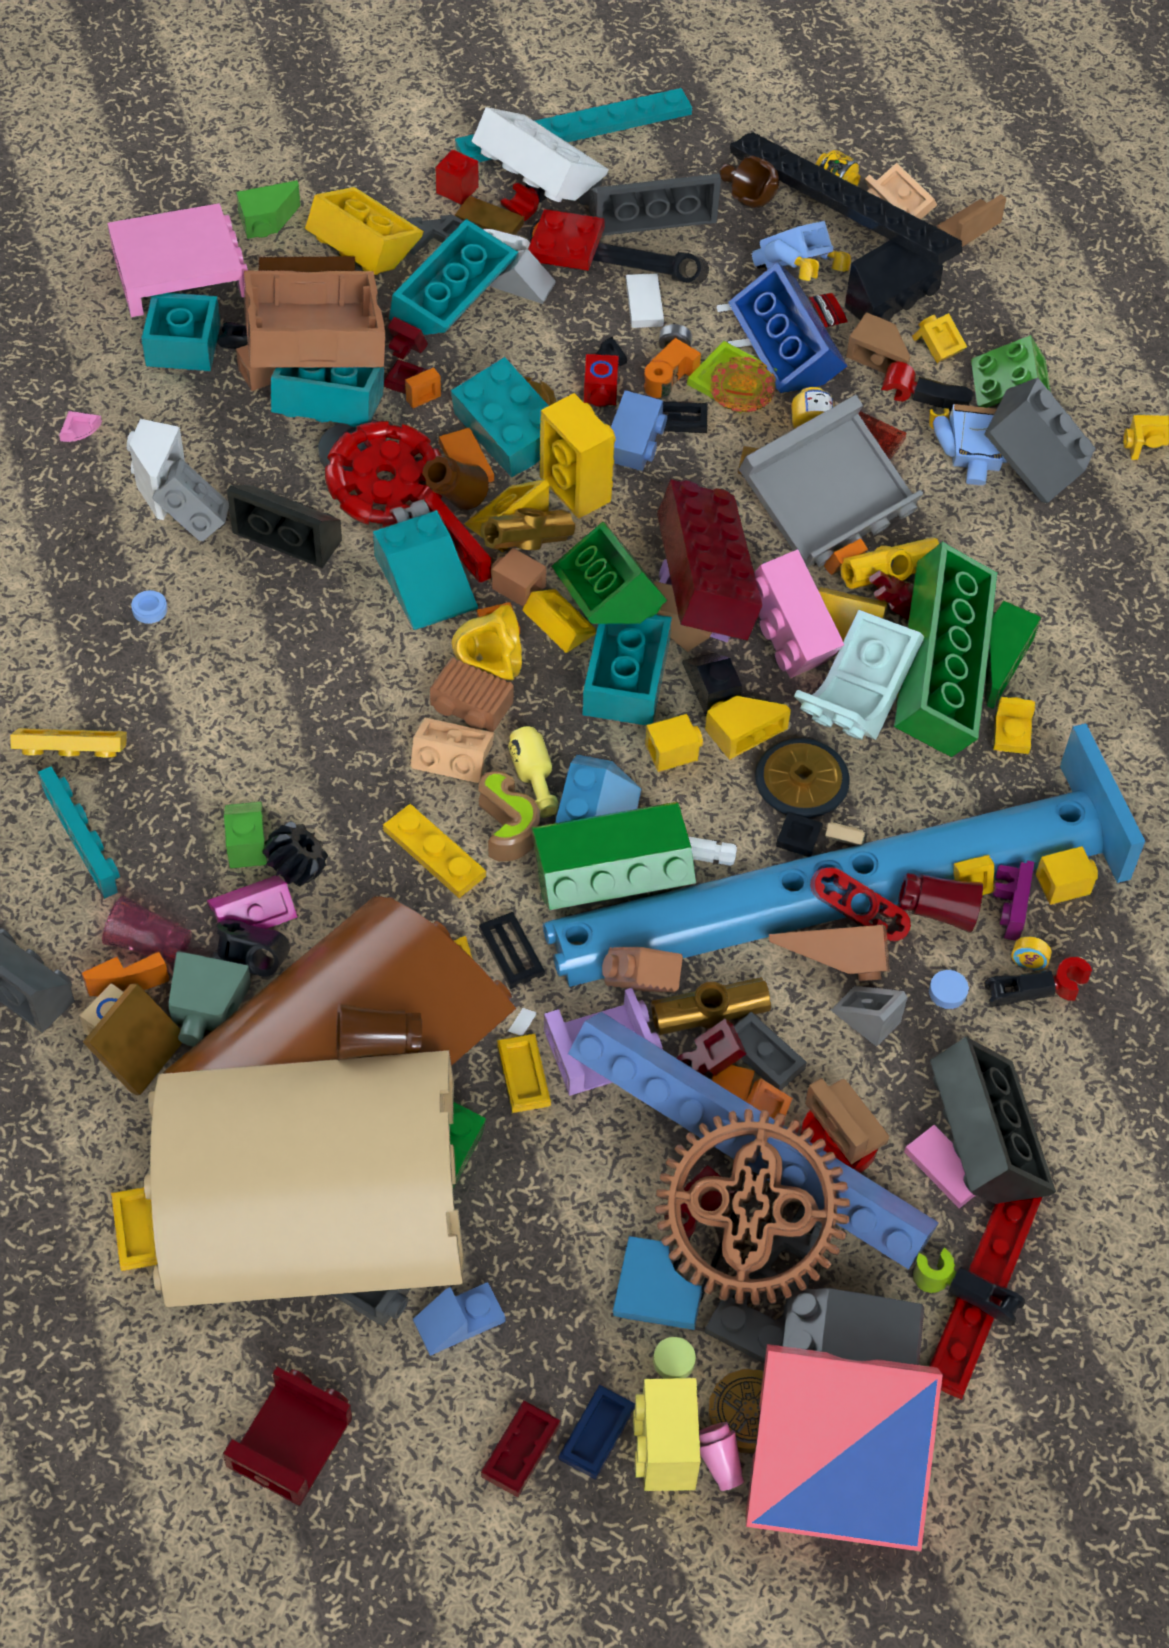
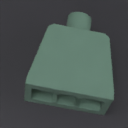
M177 951L169 997V1011L171 1020L176 1024L182 1025L178 1036L182 1043L194 1047L203 1039L205 1030L213 1031L238 1010L251 985L248 965Z

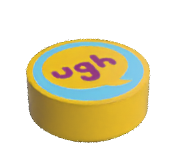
M1022 937L1015 942L1011 957L1016 965L1035 971H1042L1049 965L1052 950L1046 942L1039 938Z

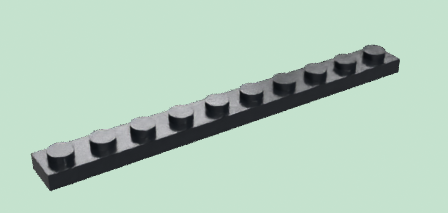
M754 132L745 134L741 139L730 144V151L737 159L742 161L747 156H755L769 161L776 168L779 181L938 266L963 252L962 240Z

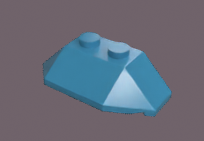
M576 755L570 763L555 823L637 809L641 788L613 761Z

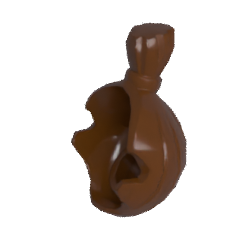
M747 156L741 161L737 169L730 164H724L720 169L721 179L724 182H732V196L750 208L765 206L778 192V172L765 159Z

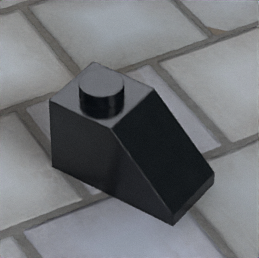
M715 652L682 660L705 716H707V711L717 702H725L735 696H741L742 683L729 657Z

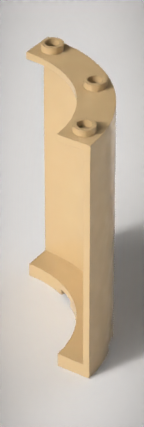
M449 1050L350 1058L339 1061L325 1060L158 1074L155 1091H150L148 1096L149 1111L152 1116L150 1174H146L144 1177V1192L146 1199H151L157 1258V1266L154 1267L153 1271L154 1287L156 1291L162 1290L165 1307L463 1284L464 1251L459 1210L454 1208L453 1184H456L454 1146L450 1145L449 1124H453L454 1079Z

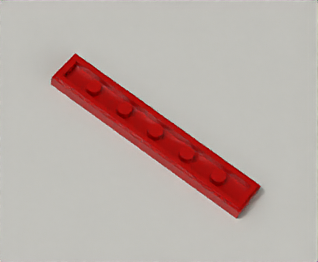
M1042 1197L995 1204L969 1271L996 1285L1007 1288ZM991 1296L989 1300L990 1302L1000 1306L1001 1300L995 1298L994 1296ZM958 1297L929 1367L938 1368L942 1373L941 1391L962 1400L994 1318Z

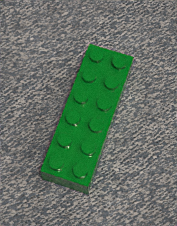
M942 541L917 561L908 628L920 632L924 639L899 690L894 727L953 757L978 740L998 573Z

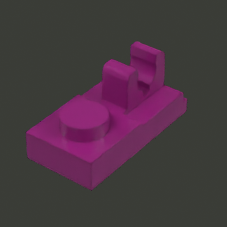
M1033 861L1021 862L1019 868L1005 865L998 866L995 878L1005 880L1008 884L996 882L993 895L998 898L1011 900L1010 904L1003 903L999 924L1006 926L1004 939L1017 941L1021 937L1026 920L1034 868Z

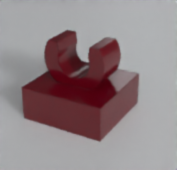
M396 317L388 325V329L393 337L388 346L389 349L394 351L392 355L403 360L410 353L411 349L422 353L427 347L428 343L421 329Z

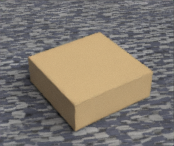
M831 822L828 823L825 836L828 839L851 845H862L865 832L861 829Z

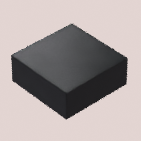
M788 812L777 838L776 847L811 857L823 823Z

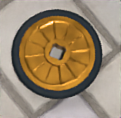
M805 738L788 739L771 746L759 759L755 771L758 791L771 807L786 815L790 812L806 818L824 815L838 807L846 797L850 784L849 771L842 757L831 747L819 741ZM799 774H804L807 779H801Z

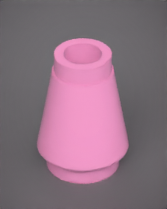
M727 1422L717 1423L700 1430V1456L714 1480L718 1483L720 1491L729 1490L744 1483L735 1431H730Z

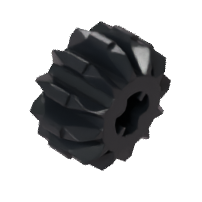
M290 821L285 825H281L278 829L276 828L265 841L266 847L262 852L268 858L266 865L276 871V876H282L288 885L293 882L301 887L312 879L315 880L326 866L325 860L328 858V854L322 849L324 843L316 839L315 832L310 833L307 831L304 824L297 826L296 823Z

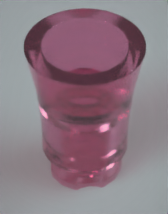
M122 895L114 904L103 930L102 943L103 945L123 948L147 956L160 952L164 960L175 963L177 951H187L192 931L179 926L178 922L146 909L125 895Z

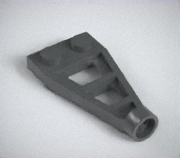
M802 1204L799 1206L791 1223H796L803 1218L805 1207ZM817 1222L809 1232L811 1233L810 1235H803L801 1237L778 1236L773 1241L769 1261L763 1268L750 1273L749 1278L763 1279L778 1275V1273L770 1270V1267L784 1250L803 1259L815 1244L822 1228V1223ZM807 1273L801 1278L806 1283L808 1289L810 1275ZM796 1282L788 1285L791 1291L800 1290ZM731 1290L726 1301L720 1300L705 1328V1333L765 1363L767 1344L783 1346L788 1299H786L782 1316L775 1320L747 1305V1299L751 1293L745 1292L744 1303L740 1305L735 1302L736 1291Z

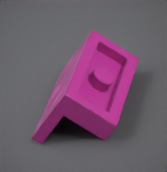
M276 875L207 900L210 909L215 913L217 922L233 919L245 922L248 925L268 929L298 918L287 883Z

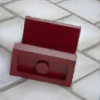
M276 1367L273 1372L275 1387L241 1442L239 1443L231 1439L223 1452V1457L227 1468L301 1506L352 1420L351 1405L348 1404V1399L340 1392L331 1388L323 1391L312 1385L310 1378L300 1371L291 1369L287 1372Z

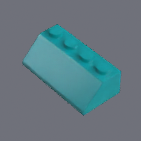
M465 219L393 293L389 319L392 321L396 317L421 329L423 335L445 333L517 257L518 252L468 219Z

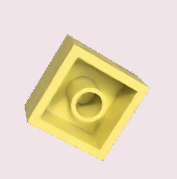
M696 1378L644 1379L643 1394H635V1410H633L634 1436H637L635 1477L644 1478V1491L695 1490L701 1463Z

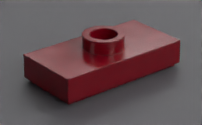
M523 1400L482 1469L481 1477L510 1494L519 1497L558 1431L561 1420Z

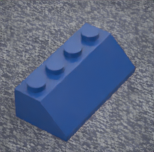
M778 262L728 302L780 393L824 385L847 367L846 362L798 281Z

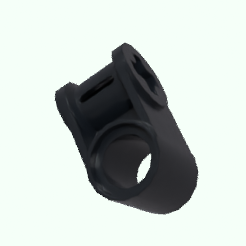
M222 920L216 926L219 940L217 950L213 952L212 958L248 965L249 973L267 977L273 975L286 959L290 951V943L282 933L276 930L248 925L239 920ZM262 949L268 950L274 958L267 956Z

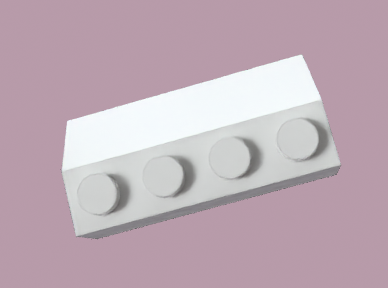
M486 107L472 139L474 144L482 148L481 153L484 156L493 160L499 159L503 162L502 167L515 174L520 173L524 176L523 181L536 188L541 187L545 190L544 195L556 202H561L562 199L577 200L605 177L609 170L523 114Z

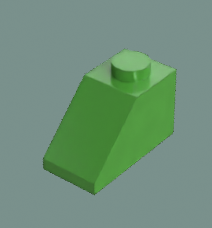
M297 180L236 192L238 212L247 239L254 237L264 238L270 234L278 233L301 206Z
M262 801L225 805V837L230 869L266 865L267 858L262 852L266 847Z

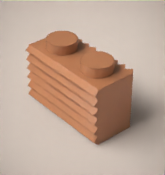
M454 657L450 658L430 687V703L437 712L444 716H450L451 714L457 716L475 729L482 730L484 728L494 732L513 704L514 685L511 682H506L505 679L501 680L498 676L494 677L492 673L488 674L479 668L476 669L473 665L469 666L467 663L456 660Z
M610 947L602 964V973L605 976L604 982L607 986L633 988L643 992H675L679 989L683 957L679 953L644 947Z

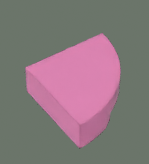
M68 411L59 435L60 441L71 442L90 436L101 425V416Z

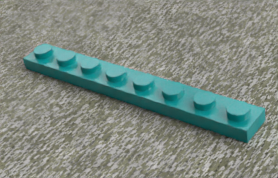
M679 88L535 120V122L562 140L572 142L692 115V106L683 89ZM474 134L455 138V147L458 152L477 160L478 163L492 160L481 153L482 148L472 142Z

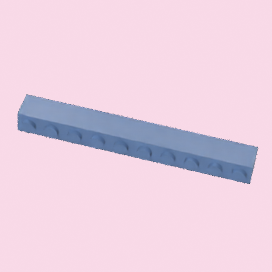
M603 1012L584 1021L568 1052L576 1060L700 1138L704 1137L699 1130L701 1123H704L709 1131L712 1132L717 1129L713 1122V1117L719 1116L723 1125L726 1126L731 1124L728 1117L731 1111H735L738 1122H745L744 1113L746 1109L752 1110L754 1122H759L760 1110ZM769 1117V1123L774 1124L775 1120ZM754 1135L734 1137L714 1147L734 1159L738 1150L743 1145L754 1141L756 1137ZM772 1137L769 1138L767 1142L778 1150L782 1159L781 1185L806 1190L813 1196L818 1209H824L822 1186L811 1164L800 1152L790 1145ZM822 1150V1151L819 1153V1155H820V1156H823V1155H825L827 1152H825L824 1150ZM759 1152L756 1162L748 1163L752 1171L758 1175L761 1169H768L769 1166L764 1163L761 1152ZM835 1159L831 1164L827 1165L828 1170L840 1166L843 1174L833 1179V1182H846L848 1186L847 1191L836 1194L837 1198H846L850 1201V1207L837 1208L838 1214L849 1216V1223L836 1224L909 1270L917 1260L918 1253L921 1254L939 1222L840 1160Z

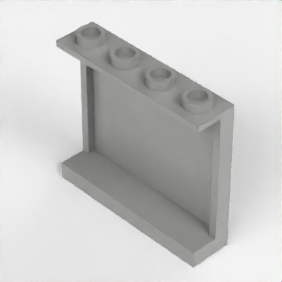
M857 395L852 396L745 457L739 468V471L792 550H799L807 568L815 563L818 567L823 566L835 551L860 538L863 540L862 536L869 532H872L873 535L882 532L891 524L889 522L891 519L897 516L900 519L906 518L917 510L916 503L923 495L921 490L912 494L858 413L862 409L863 404Z

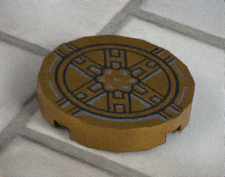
M742 1369L727 1374L716 1384L709 1398L708 1419L710 1425L727 1422L730 1431H735L738 1452L754 1454L756 1450L760 1418L759 1403L763 1371Z

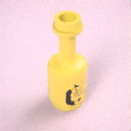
M526 726L516 729L509 737L508 748L517 776L522 782L532 784L537 799L535 802L540 809V817H551L558 812L559 802L556 796L550 795L545 780L552 772V763L543 736L534 727Z

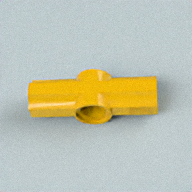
M927 538L894 547L880 546L873 552L844 558L843 564L840 566L841 578L845 581L846 587L850 589L872 584L869 577L879 570L884 572L889 578L895 576L900 580H905L911 574L916 573L917 561L939 545L938 539Z

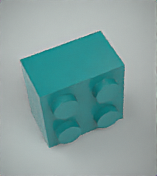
M164 293L151 296L142 334L146 366L211 371L221 326L217 296Z

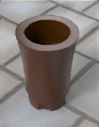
M436 456L434 460L427 461L423 468L422 475L426 479V485L460 509L470 510L477 507L483 502L488 493L489 481L487 474L476 464L462 463L450 457Z
M338 1004L336 1025L338 1061L363 1056L399 1055L405 1052L418 1053L421 1051V1013L405 1014V1010H382Z

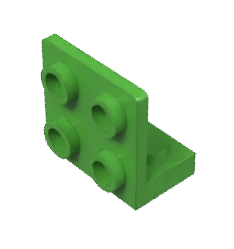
M1031 335L974 357L971 360L978 407L988 408L1000 403L1007 389L1037 377L1051 392L1046 359Z

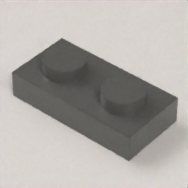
M752 1012L734 1026L747 1053L741 1059L762 1079L777 1089L782 1090L806 1069L807 1062Z

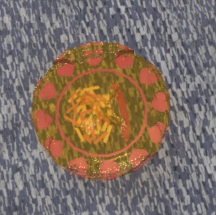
M751 357L730 358L729 362L723 365L721 362L715 367L711 374L710 392L715 401L724 408L735 412H752L762 409L772 400L775 394V376L773 372L771 374L767 370V365L762 361Z

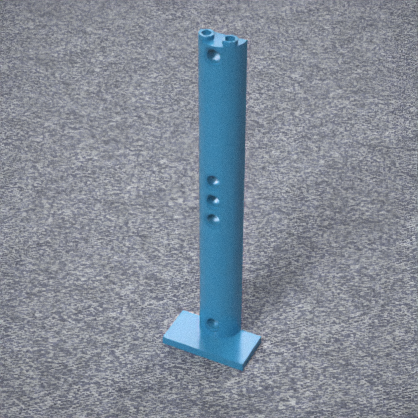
M1085 723L1072 727L1060 764V768L1072 790L1071 793L543 923V932L547 944L555 945L557 954H554L553 958L558 976L565 975L567 983L571 987L605 978L602 973V964L610 947H644L682 954L683 958L766 938L769 937V934L786 933L846 918L843 914L817 899L811 891V878L816 871L822 868H837L897 905L899 892L906 873L917 876L924 874L954 880V863L989 855L994 862V880H997L995 877L1000 865L1019 868L1021 862L1026 863L1028 860L1034 862L1033 870H1036L1042 856L1083 846L1087 856L1103 853L1117 883L1131 880L1145 844V839ZM857 871H862V872H865L866 874H861V873H858ZM833 875L830 878H822V880H828L831 883L821 880V883L825 885L823 891L825 894L828 891H835L844 896L852 888L849 884L847 890H841L833 884L835 879ZM791 888L795 889L796 891H789L787 889ZM862 893L856 894L852 898L851 908L856 914L868 912L870 901L866 895ZM843 897L838 900L839 904H842ZM578 941L582 942L583 944L573 945L571 944V942Z

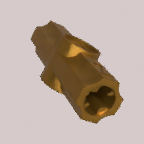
M518 508L514 515L489 517L488 521L482 523L481 536L484 538L485 546L492 549L517 547L525 550H539L542 543L566 541L575 532V523L572 520L571 513L565 510L542 512L531 508Z
M762 977L727 985L717 982H705L694 992L651 1001L650 1008L655 1030L659 1035L700 1026L711 1029L724 1019L732 1020L745 1017L750 1012L754 1015L769 1012L771 1010V1001L766 980L764 981ZM714 1004L717 1008H707L704 1005Z

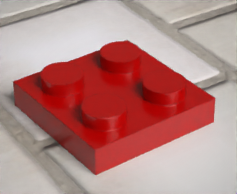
M544 209L528 250L540 263L589 271L605 229L604 218Z

